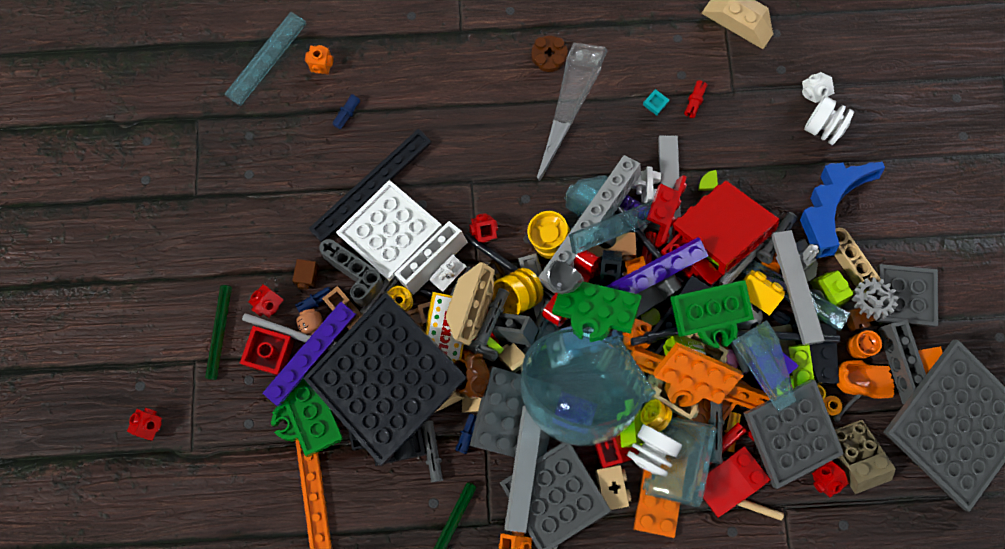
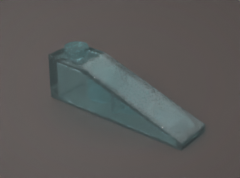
M768 321L763 322L732 341L778 412L796 401L779 338Z

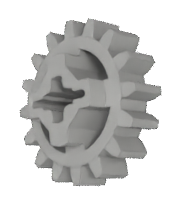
M875 277L871 281L865 279L853 291L854 297L852 301L857 302L854 307L861 309L860 314L867 313L866 318L868 319L871 315L874 316L875 320H878L880 316L882 319H885L898 306L896 301L899 298L898 296H893L896 290H890L891 284H883V279L877 282Z

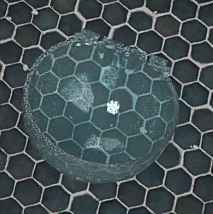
M572 329L549 333L538 339L528 349L521 369V395L532 420L552 438L570 445H597L612 440L623 433L636 419L643 403L650 401L651 397L656 394V391L650 382L646 380V376L640 367L636 365V361L629 350L626 349L619 336L606 337L603 341L590 342L589 336L592 331L583 330L584 337L582 340L573 334Z

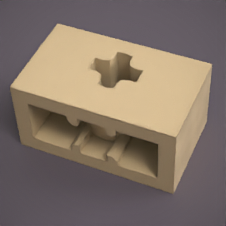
M621 465L595 470L599 491L610 509L628 507L631 495L629 489H625L624 481H627L625 469H621ZM612 482L614 483V485H618V489L615 490V494L612 490H609V487L612 486Z

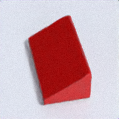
M707 258L688 267L701 282L708 286H711L723 276Z

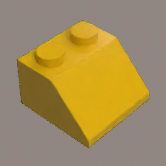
M751 270L743 279L746 280L750 303L771 315L784 298V288L776 282L772 283L767 280L766 275L762 272Z

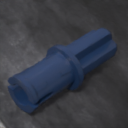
M351 94L345 105L340 107L341 111L332 122L333 126L337 129H342L349 117L353 116V111L361 102L357 96Z
M326 287L314 295L310 294V297L295 304L299 313L314 307L318 308L319 304L324 302L322 298L332 290L330 287Z
M469 415L463 431H460L462 434L455 448L456 451L466 455L470 446L477 418L476 415Z

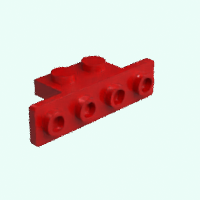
M685 175L676 180L673 189L663 184L658 185L647 220L660 225L654 244L657 248L666 244L669 239V228L675 222L674 213L681 204L680 196L687 186V183H685L687 176Z

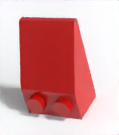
M744 446L694 482L693 486L717 518H719L755 493L771 479Z

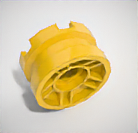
M395 286L387 291L394 300L402 297L403 301L399 305L405 311L411 310L413 298L407 288Z
M658 399L647 402L640 414V421L658 432L665 429L672 418V410Z

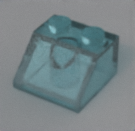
M603 175L578 180L575 185L571 184L566 192L565 207L581 217L608 177Z

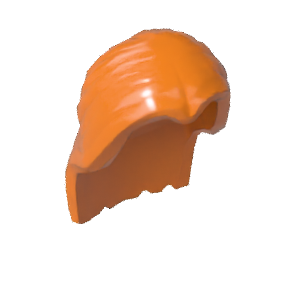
M862 360L845 361L838 365V384L836 385L844 393L864 395L871 398L894 397V380L891 379L892 375L889 372L891 370L889 366L870 365Z

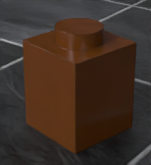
M296 260L292 281L297 285V288L309 290V287L315 288L319 265L315 261Z

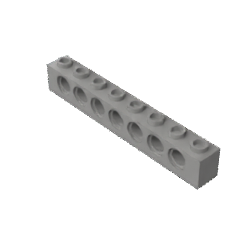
M625 155L621 158L539 275V280L543 287L556 293L549 286L547 280L548 270L552 262L559 260L574 267V260L580 249L589 250L640 177L641 166L639 162Z

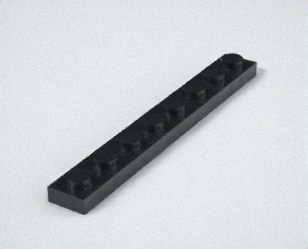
M418 128L308 229L320 242L328 239L389 180L391 181L430 146L432 144L431 140Z

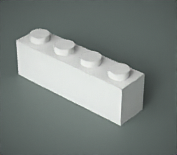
M448 221L394 275L414 295L452 254L455 255L468 242L462 231Z

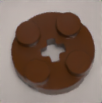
M544 36L536 39L532 47L531 58L540 70L554 72L565 64L568 51L562 38ZM547 51H552L554 54H552L551 57H548V55L544 53Z

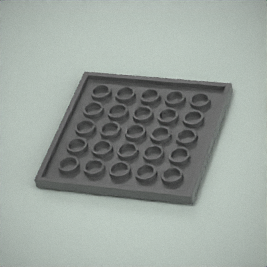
M952 340L885 429L884 433L965 511H971L1005 463V386L959 340Z

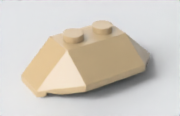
M710 0L702 12L703 15L762 49L765 48L773 35L769 8L755 0Z
M482 262L458 278L445 316L453 338L468 346L477 337L482 327L494 292L493 276L495 270Z

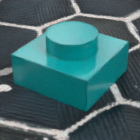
M655 89L644 101L643 105L657 116L669 103V99Z

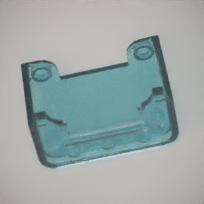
M672 417L669 425L659 432L682 444V447L677 457L666 455L665 459L672 464V467L662 463L661 468L668 472L667 476L652 473L649 478H645L643 490H646L645 495L699 508L703 499L716 426Z

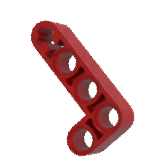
M584 248L580 249L574 260V267L583 276V282L593 283L601 270L600 257ZM555 293L544 308L542 317L560 327L567 318L552 313L558 293Z

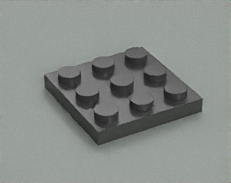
M879 264L877 266L878 276L884 280L883 284H891L889 289H895L896 292L893 296H898L899 299L896 301L898 306L894 309V312L885 319H882L880 316L877 322L895 323L908 320L909 325L937 327L938 270Z

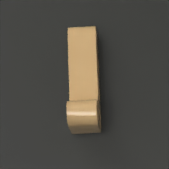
M836 228V234L840 238V245L834 256L854 285L857 287L860 282L863 283L864 277L869 281L875 277L877 282H879L881 278L848 231L844 228ZM845 251L851 254V258L846 255ZM857 267L861 268L862 274L857 271Z

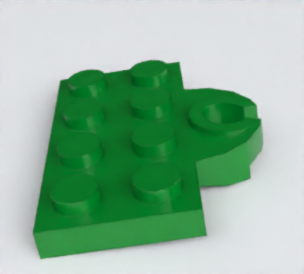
M746 280L670 297L679 337L697 333L700 340L711 348H719V343L715 339L717 333H720L722 336V347L728 346L737 338V323L754 319Z
M582 282L575 291L557 295L552 313L570 318L573 334L582 340L584 337L583 329L591 327L594 331L590 334L589 341H603L611 329L631 334L642 295Z
M304 378L283 401L284 403L277 406L272 412L271 425L273 427L278 426L282 421H287L286 429L277 430L274 433L285 441L299 440L306 457L344 440L332 410Z

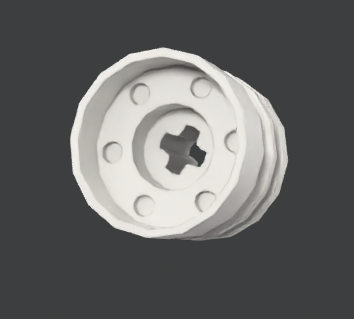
M824 96L810 116L804 130L813 135L823 130L822 140H825L831 134L828 143L833 145L847 130L854 111L848 109L842 115L846 106L842 105L835 111L836 101Z
M643 424L637 436L644 444L641 446L633 443L632 447L639 450V453L637 455L629 451L627 456L643 469L666 477L668 472L661 468V465L663 463L672 467V464L665 457L666 455L677 457L682 444Z

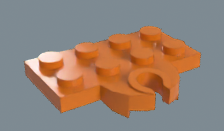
M676 342L653 371L655 378L667 382L665 384V391L672 404L676 402L678 396L684 395L677 400L679 407L692 406L703 398L720 404L744 376L741 370Z

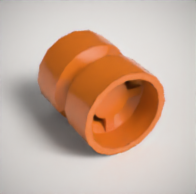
M868 330L850 337L846 344L848 353L855 359H864L876 355L882 347L880 336Z

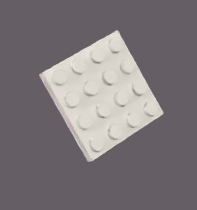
M389 180L336 233L390 282L395 276L394 273L442 228V225Z

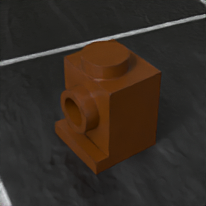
M860 308L843 314L849 332L870 327V323L877 320L872 315L869 319L866 318L867 313L865 312L860 314Z

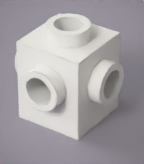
M820 72L811 75L808 79L802 81L804 97L815 103L820 102L824 96L828 97L834 94L832 77Z

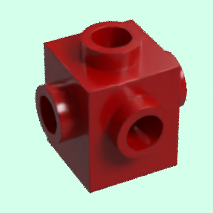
M478 214L476 218H471L472 224L469 225L470 234L478 242H488L491 239L497 238L496 231H498V225L496 220L490 215Z
M262 284L251 295L248 303L253 306L251 310L261 317L264 314L270 318L271 315L277 312L283 299Z
M146 407L144 411L136 409L135 413L130 417V425L127 432L153 441L155 434L161 427L162 418L156 415L157 411Z
M833 461L824 464L812 473L815 488L820 493L824 492L829 498L839 493L849 484L845 471Z

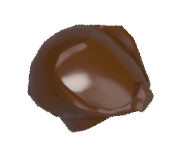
M480 353L469 354L465 359L455 361L454 363L464 372L467 378L456 392H463L470 399L483 398L490 377L488 367L483 360V355Z

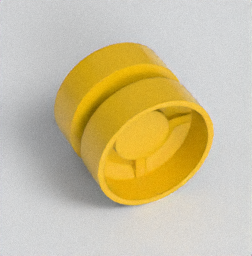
M544 211L532 218L528 225L527 233L530 242L538 254L546 259H551L571 230L562 215L554 211Z

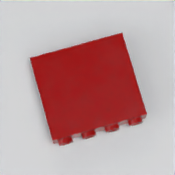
M724 181L721 185H717L709 195L703 196L698 204L691 206L682 217L675 219L672 235L675 236L680 233L689 241L699 237L708 256L719 264L718 271L725 275L777 231L779 218L728 181Z

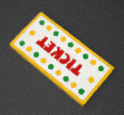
M432 292L425 332L455 362L462 358L464 344L453 338L445 317L452 296Z

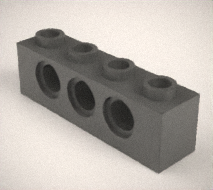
M908 320L878 328L902 404L906 403L926 376Z

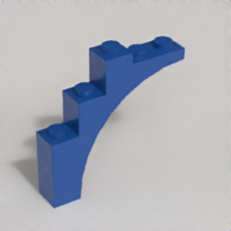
M870 162L866 165L850 166L848 168H845L844 163H831L824 167L821 174L824 185L815 187L810 198L814 207L805 209L800 219L809 243L819 246V253L816 255V258L835 255L840 245L835 230L837 205L854 188L866 182L879 179L885 169L883 162Z

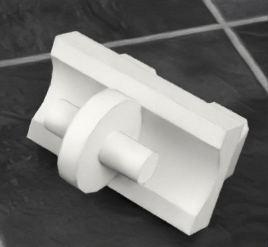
M649 166L646 167V170L641 171L640 177L632 187V189H636L637 195H641V203L644 205L653 201L657 189H653V184H658L661 180V173L653 171V168Z
M452 254L429 280L444 293L465 271L467 266Z

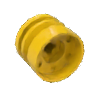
M519 268L494 282L492 300H494L498 288H503L510 292L503 307V313L520 315L542 301V284L537 275L530 269Z

